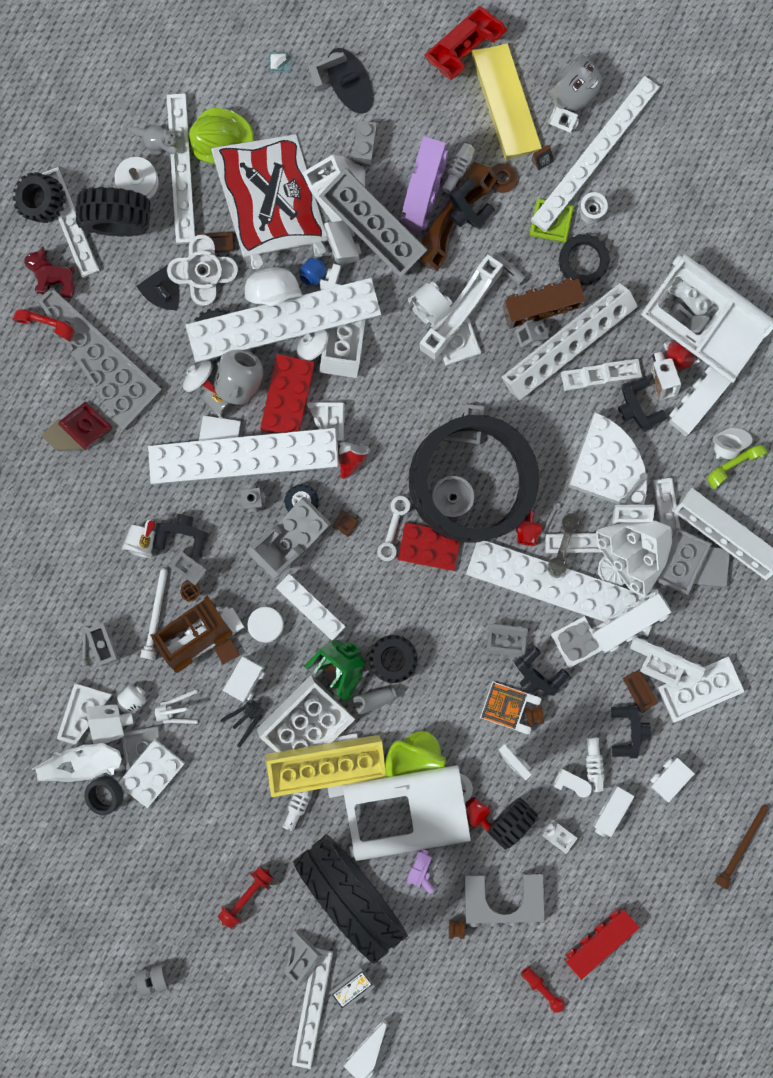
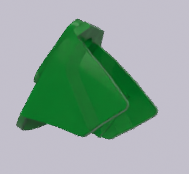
M333 640L324 645L303 667L308 670L321 656H324L313 673L316 674L319 670H325L329 663L333 664L336 667V678L330 687L338 688L336 694L347 703L362 677L365 661L359 655L360 648L351 642L344 643L340 640Z

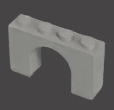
M542 872L522 873V900L514 910L509 912L495 911L487 904L484 874H464L466 924H470V927H480L481 923H489V926H501V923H509V926H520V922H528V925L531 926L540 925V922H544Z

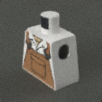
M663 352L653 354L654 363L651 368V375L659 401L677 396L681 382L673 360L671 358L665 359Z

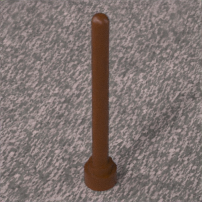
M767 805L761 806L724 873H721L720 876L717 875L714 881L726 890L731 885L730 877L769 810Z

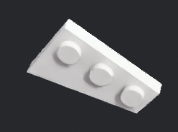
M75 683L57 739L76 744L89 727L86 707L103 706L112 694Z

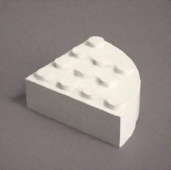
M594 413L568 487L620 505V499L628 494L640 479V474L646 473L645 466L637 447L624 430L610 419ZM647 479L642 481L628 498L626 505H644Z

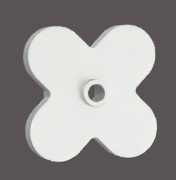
M197 235L189 243V257L173 259L168 265L167 273L170 280L174 283L189 284L192 300L200 306H207L216 297V284L233 281L238 273V267L235 261L229 257L215 256V246L210 237ZM201 267L206 269L205 274L199 273Z

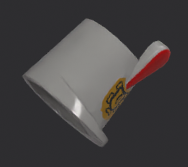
M207 379L202 384V387L207 390L203 396V401L220 419L226 417L236 407V404L229 403L217 395L214 384L212 385L210 380Z

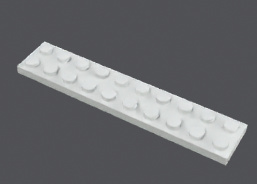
M372 278L290 298L276 305H261L186 324L185 326L194 360L197 363L221 357L230 350H248L381 316Z
M336 428L148 446L150 484L339 467Z
M488 541L476 543L466 575L603 622L645 597L629 589ZM650 629L645 632L640 631L638 634L648 637Z

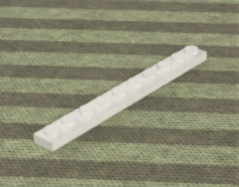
M646 76L641 79L532 217V223L544 232H547L658 91L659 86Z

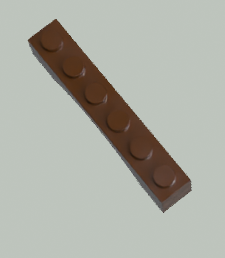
M473 162L459 185L466 177L471 178L476 185L465 196L466 202L471 205L489 193L498 177L490 167ZM450 199L421 243L428 250L417 260L421 265L437 272L448 256L449 238L455 226V223L450 218L451 213L455 210Z

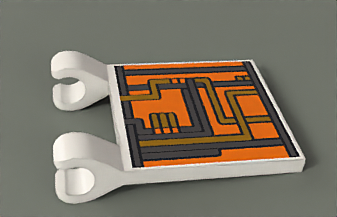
M492 681L480 718L525 734H530L531 727L519 722L526 701L540 705L541 698Z

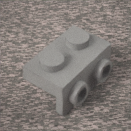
M490 624L486 653L522 657L525 654L528 629L518 625Z

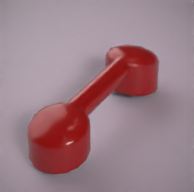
M26 309L16 310L12 318L17 323L31 324L32 320L53 326L55 327L54 333L71 342L74 334V329L70 324Z

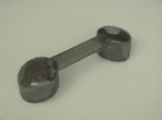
M574 513L566 514L563 517L561 526L565 532L557 557L552 558L548 563V573L554 578H560L565 574L567 563L564 557L572 533H576L581 526L580 517Z

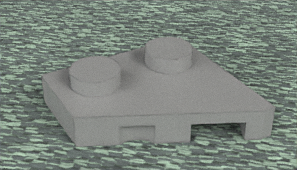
M293 931L292 937H294L292 948L289 949L285 974L296 986H302L322 957V954L299 931Z

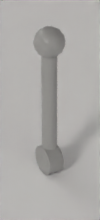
M647 473L640 474V479L628 494L620 499V505L627 504L628 498L641 482L648 478Z
M558 502L553 504V510L539 536L541 539L545 537V532L554 514L561 507Z
M87 626L81 628L83 633L81 666H87L88 664L86 660L87 634L85 629H88Z

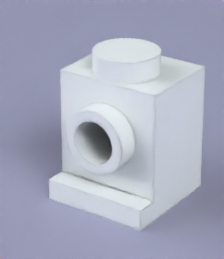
M555 106L548 123L571 133V130H575L578 125V114L566 109H559ZM564 115L567 116L565 123L561 122V117Z

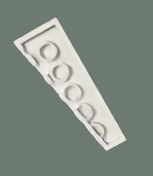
M504 744L499 749L503 759L517 775L527 780L531 776L529 772L530 766L516 756L517 752L510 744L508 746Z

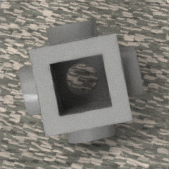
M529 320L515 330L521 348L532 347V349H535L549 339L543 321L535 322V320Z
M256 485L245 486L244 490H240L241 495H238L239 507L242 506L243 510L248 511V513H257L259 509H263V504L266 503L265 492H261V489L256 488ZM254 495V501H248V496Z

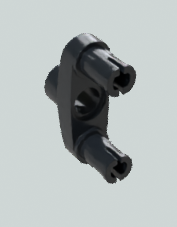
M466 177L457 188H454L449 193V199L455 208L450 218L461 228L468 222L480 230L485 225V221L496 210L491 204L486 203L477 214L466 202L465 196L476 184L471 178Z
M646 376L621 385L626 403L618 406L619 413L623 415L622 419L626 422L633 418L644 432L667 420L663 410L646 416L635 396L636 392L650 386Z
M177 514L175 523H156L155 531L157 532L153 548L165 550L167 536L170 532L192 536L194 539L191 556L202 558L205 542L208 541L209 534L192 527L194 517Z
M532 645L522 657L519 656L514 662L524 676L520 681V685L529 694H533L537 689H540L549 695L555 696L560 691L563 683L570 677V674L561 668L551 680L544 677L531 666V663L541 654V651L535 645Z
M636 704L611 707V718H629L631 726V743L629 745H612V757L638 759L641 740H651L650 722L640 723Z

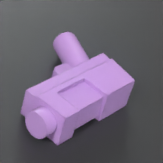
M423 849L417 853L415 863L407 877V883L414 884L419 888L422 885L430 894L435 888L428 881L430 873L426 871L432 856L428 855V850Z

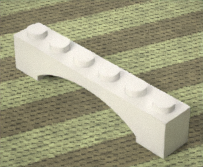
M487 254L477 267L467 286L450 307L451 312L431 328L421 340L420 350L433 360L438 358L502 274L503 264Z

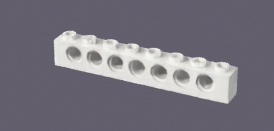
M619 283L504 374L501 378L509 391L518 400H521L625 316L630 314L638 307L630 290Z

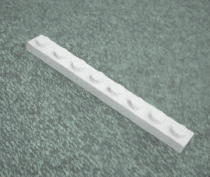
M186 94L167 95L169 131L183 133L182 138L176 144L177 153L170 154L176 244L178 245L189 244L192 238L195 237Z

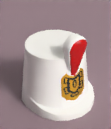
M147 520L145 528L131 525L121 550L143 558H151L155 532L152 530L155 527V522Z

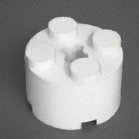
M434 282L425 283L408 298L409 304L412 302L414 305L412 308L414 313L425 324L430 322V327H434L451 312L450 306L452 301L449 297L443 296L439 292V287Z

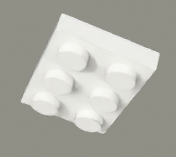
M154 738L118 783L123 790L148 808L185 762Z

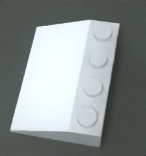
M310 675L257 728V732L267 745L275 752L332 743L355 718L321 683Z

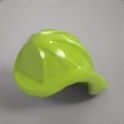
M210 108L199 115L189 132L190 145L194 155L199 160L210 164H215L211 151L212 148L254 141V133L248 121L241 115L224 108Z
M420 731L407 736L403 741H395L387 754L385 764L386 777L444 768L446 758L441 755L437 739L429 732Z

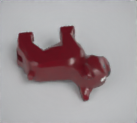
M41 246L38 252L29 253L24 258L25 266L34 273L38 281L37 286H35L37 294L44 295L48 291L49 285L62 283L64 288L61 291V295L65 298L73 297L75 291L74 266L68 268L51 264L47 259V251L43 246Z

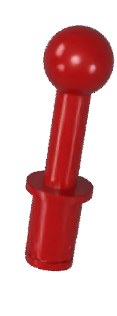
M529 966L522 970L521 976L530 984L532 990L537 989L550 1002V1009L553 1012L560 1013L565 1009L564 1000L560 997H555L542 984L544 981L542 977L539 978Z

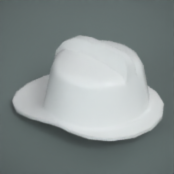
M729 428L713 436V442L715 443L714 451L717 454L716 459L736 458L743 449L752 444L751 435L743 429Z

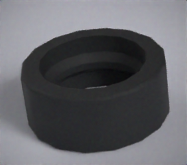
M109 776L98 777L87 785L84 794L89 809L103 816L119 808L124 797L121 785L117 780ZM97 786H104L111 793L112 804L110 806L102 804L97 798Z

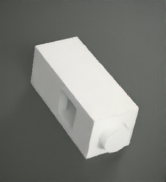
M615 786L592 825L596 828L595 832L604 838L606 834L611 837L634 796Z

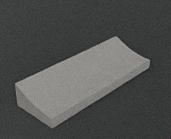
M344 168L319 195L400 278L428 250L347 168Z

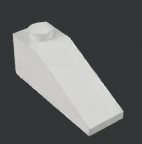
M384 1019L344 1062L343 1066L355 1078H370L374 1073L373 1069L387 1025V1021Z

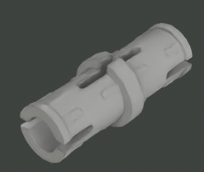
M499 252L492 257L503 264L502 274L510 277L518 286L527 277L514 267L515 264L513 262L507 261Z

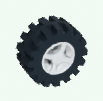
M306 484L292 486L287 491L284 499L287 511L289 512L303 497L318 509L319 498L316 491Z

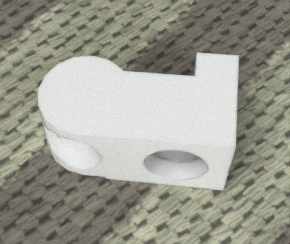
M560 769L553 784L554 787L560 790L564 785L574 790L575 794L579 797L589 796L592 790L590 783L563 769Z

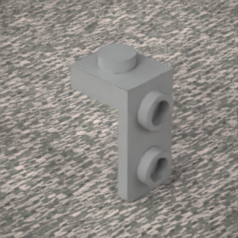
M335 52L329 58L324 60L318 59L308 66L311 74L309 81L312 88L316 87L319 92L326 89L320 72L346 62L347 58L343 52Z
M676 304L669 312V315L694 333L703 331L710 319L707 315L692 316L681 304Z
M180 550L176 552L168 563L169 567L194 585L197 582H201L205 576L206 569Z

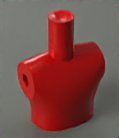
M531 509L526 517V521H522L516 527L518 544L525 546L537 545L538 537L542 531V524L533 522L535 510Z
M473 797L465 803L468 824L473 829L481 824L488 832L491 824L486 818L491 811L485 804Z

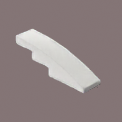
M632 359L561 372L564 391L638 379L642 377L639 359Z

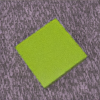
M537 198L534 215L546 200ZM567 205L547 232H544L532 223L529 236L561 243L567 242L574 206Z

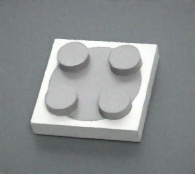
M585 616L550 634L568 668L603 650L593 636L592 629Z

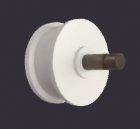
M127 158L119 164L115 172V183L118 189L133 190L146 195L148 199H151L157 192L159 185L158 175L153 165L144 158Z

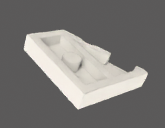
M307 403L316 426L319 429L336 428L337 441H344L345 404Z

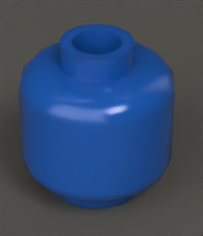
M309 258L299 269L301 281L307 286H317L327 275L326 263L320 258Z

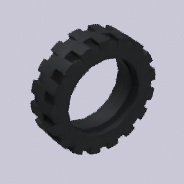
M578 234L575 237H571L565 242L559 254V268L565 278H573V280L579 278L581 286H589L598 282L605 275L610 263L609 250L605 247L606 244L603 241L601 242L597 236L593 237L591 234ZM588 245L598 252L600 258L599 267L592 274L580 275L570 267L568 261L569 254L575 247Z

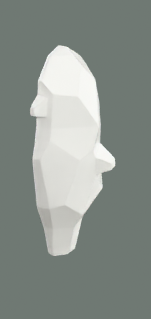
M104 743L82 745L61 753L55 752L53 757L32 768V770H36L37 781L73 782L90 780L105 772L109 775H114V769L119 768L122 759L119 750ZM71 761L75 772L70 773L57 768L62 763Z

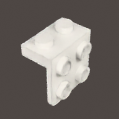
M680 277L674 279L671 286L667 289L671 295L682 298L696 316H703L714 304V302Z

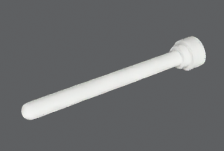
M166 568L160 570L147 644L144 646V650H141L140 658L156 659L155 643L150 635H154L158 628L168 574Z

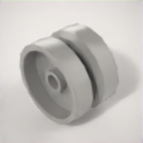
M458 476L444 477L438 481L432 493V500L437 509L452 522L460 521L469 514L475 497L469 482ZM450 496H453L456 500L451 501Z

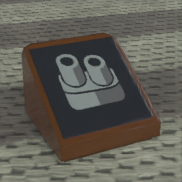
M549 145L533 153L532 161L537 170H541L554 162Z

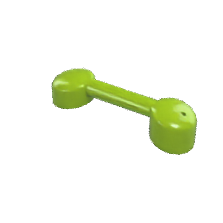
M763 445L753 446L736 458L715 468L708 475L707 481L714 490L727 478L726 471L748 458L755 460L769 453Z

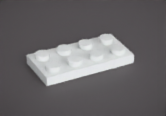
M729 656L704 666L703 668L706 670L701 681L686 674L681 676L676 688L666 683L657 687L673 723L744 692Z

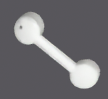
M404 496L395 497L390 503V510L393 516L386 541L377 548V555L382 561H391L396 556L393 540L400 516L406 514L410 509V502Z

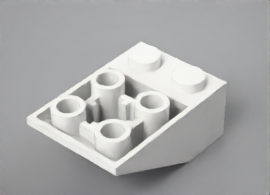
M331 155L303 172L310 191L332 222L343 220L319 195L344 168L349 170L344 157L340 155Z

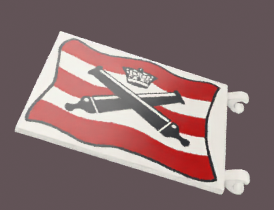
M296 134L211 149L243 257H251L253 269H259L263 265L259 254L313 244L316 257H321L326 252L322 242H327L328 238L316 199L303 175V172L307 169Z

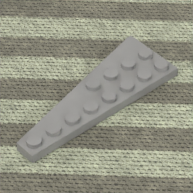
M51 287L38 302L48 317L64 321L73 327L74 334L71 342L63 340L120 428L125 431L162 392V389Z

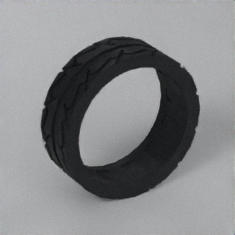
M467 415L455 418L433 430L421 442L413 455L409 469V491L414 507L420 518L432 530L447 539L463 543H477L501 537L514 530L527 517L535 504L539 489V468L536 457L533 454L534 452L521 433L501 419L486 415ZM461 431H476L492 436L505 446L516 463L519 475V489L516 500L508 514L492 527L472 529L457 525L437 509L430 496L427 485L429 461L438 444L450 434Z
M325 834L312 845L310 850L307 849L293 861L301 879L324 911L355 948L371 963H377L389 953L390 948H395L408 937L401 922L380 893L348 854L329 835Z

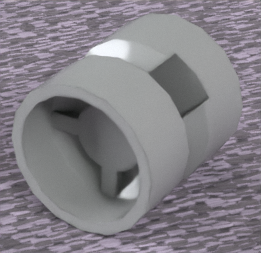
M163 964L152 967L151 971L144 969L135 972L136 984L141 997L153 994L154 990L161 992L169 989L168 978Z

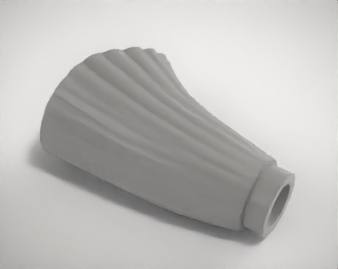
M389 687L355 696L353 702L357 713L361 715L388 704L397 698L394 687Z

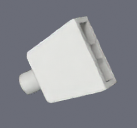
M116 704L86 707L93 744H106L120 739L124 736L122 726L133 724L132 714L120 715L118 705Z

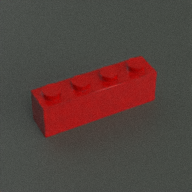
M623 908L613 910L609 914L610 918L605 923L603 921L594 928L595 932L591 936L588 934L580 940L581 945L576 949L574 947L565 954L566 958L564 961L581 980L640 928Z

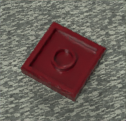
M86 401L58 423L85 451L113 428Z

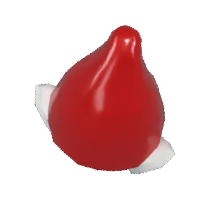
M666 341L664 343L666 358L673 360L677 370H684L692 364L701 362L700 358L678 342Z
M347 442L339 443L338 459L341 478H348L364 463L370 452L368 446L360 443V446Z

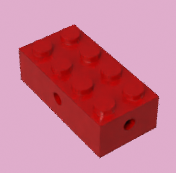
M277 354L260 426L261 431L272 434L301 431L315 362Z

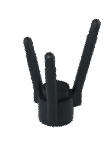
M254 700L251 703L248 701L244 706L220 720V722H224L244 711L245 715L233 725V729H236L248 717L251 720L255 718L237 744L238 748L241 747L256 723L262 718L261 714L264 710Z

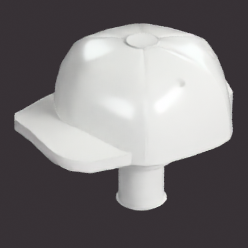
M280 267L261 269L252 274L245 284V299L256 304L271 306L290 298L302 296L294 275Z

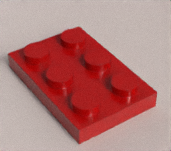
M405 522L398 560L454 571L460 542L447 539L430 527Z

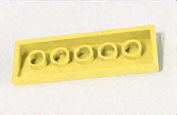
M508 43L472 50L473 63L505 161L542 149Z
M379 735L264 754L271 797L386 778L383 745Z

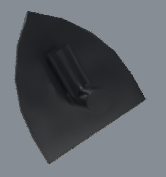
M168 265L136 286L141 294L155 306L177 311L179 287L177 283H174L168 277Z

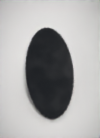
M343 48L333 49L329 56L335 52H343L347 58L346 62L327 69L333 90L341 102L351 111L358 114L368 112L373 103V89L365 68L348 50Z

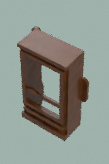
M208 595L204 597L202 602L154 635H150L166 663L176 673L192 664V658L213 643L219 645L233 634ZM199 618L207 628L200 635L192 626ZM190 627L195 638L171 654L164 642Z

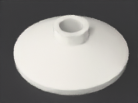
M323 330L304 335L297 346L298 358L310 361L318 357L327 345L328 333Z
M203 361L196 366L192 365L186 372L187 376L183 382V389L186 392H191L200 387L211 374L212 363L210 361Z

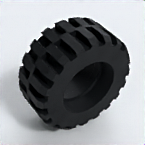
M91 187L83 189L77 195L75 221L82 230L99 235L117 237L139 236L140 234H145L149 229L151 203L146 195L133 190L114 187Z

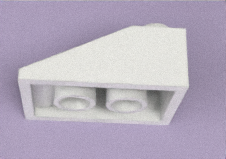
M365 320L325 330L328 333V342L322 351L320 373L357 378Z

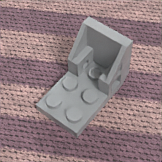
M303 497L276 526L271 528L251 546L247 553L275 579L288 570L331 523Z

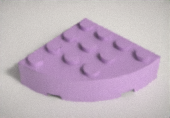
M423 136L416 159L415 172H412L402 211L404 215L400 220L410 232L421 235L422 230L426 231L429 220L426 217L428 212L432 213L435 195H438L441 178H443L448 153V150H445L446 143Z

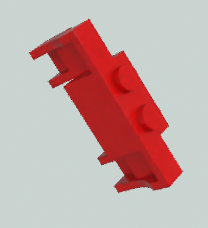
M479 6L424 56L428 63L438 68L443 76L453 80L465 69L461 61L485 39L492 43L499 40L507 32V29L502 21L492 16L485 8Z

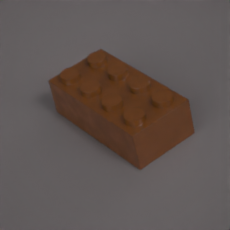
M567 278L558 285L550 283L541 290L534 288L527 290L524 295L518 296V294L508 296L507 300L504 301L503 311L508 327L511 329L522 326L529 320L539 321L582 308L585 297L579 278L575 280Z

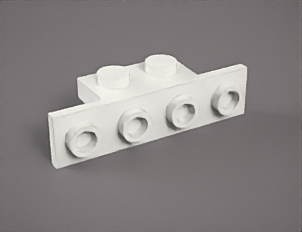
M635 637L632 641L630 649L647 656L640 672L675 688L683 673L700 681L702 680L706 669L701 667V665L687 661L682 656L674 655L662 647L652 645L645 639Z

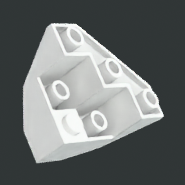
M653 521L623 522L598 529L596 531L598 548L631 591L647 596L666 566L672 545L671 527Z

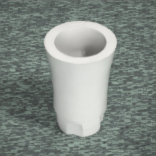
M597 192L588 193L583 197L580 215L586 224L597 222L606 213L608 208L606 198Z

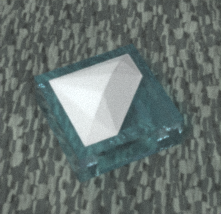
M269 52V73H288V52Z

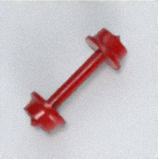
M259 866L255 871H251L250 875L255 881L230 910L222 905V910L217 916L222 921V926L233 929L237 924L242 923L241 919L237 916L238 912L261 885L268 890L271 888L270 884L274 878L269 870Z

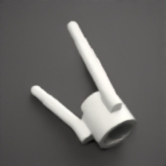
M198 690L188 692L167 702H161L160 706L155 707L157 722L163 721L164 724H198V720L173 719L174 713L185 712L187 708L172 709L171 706H168L198 693Z

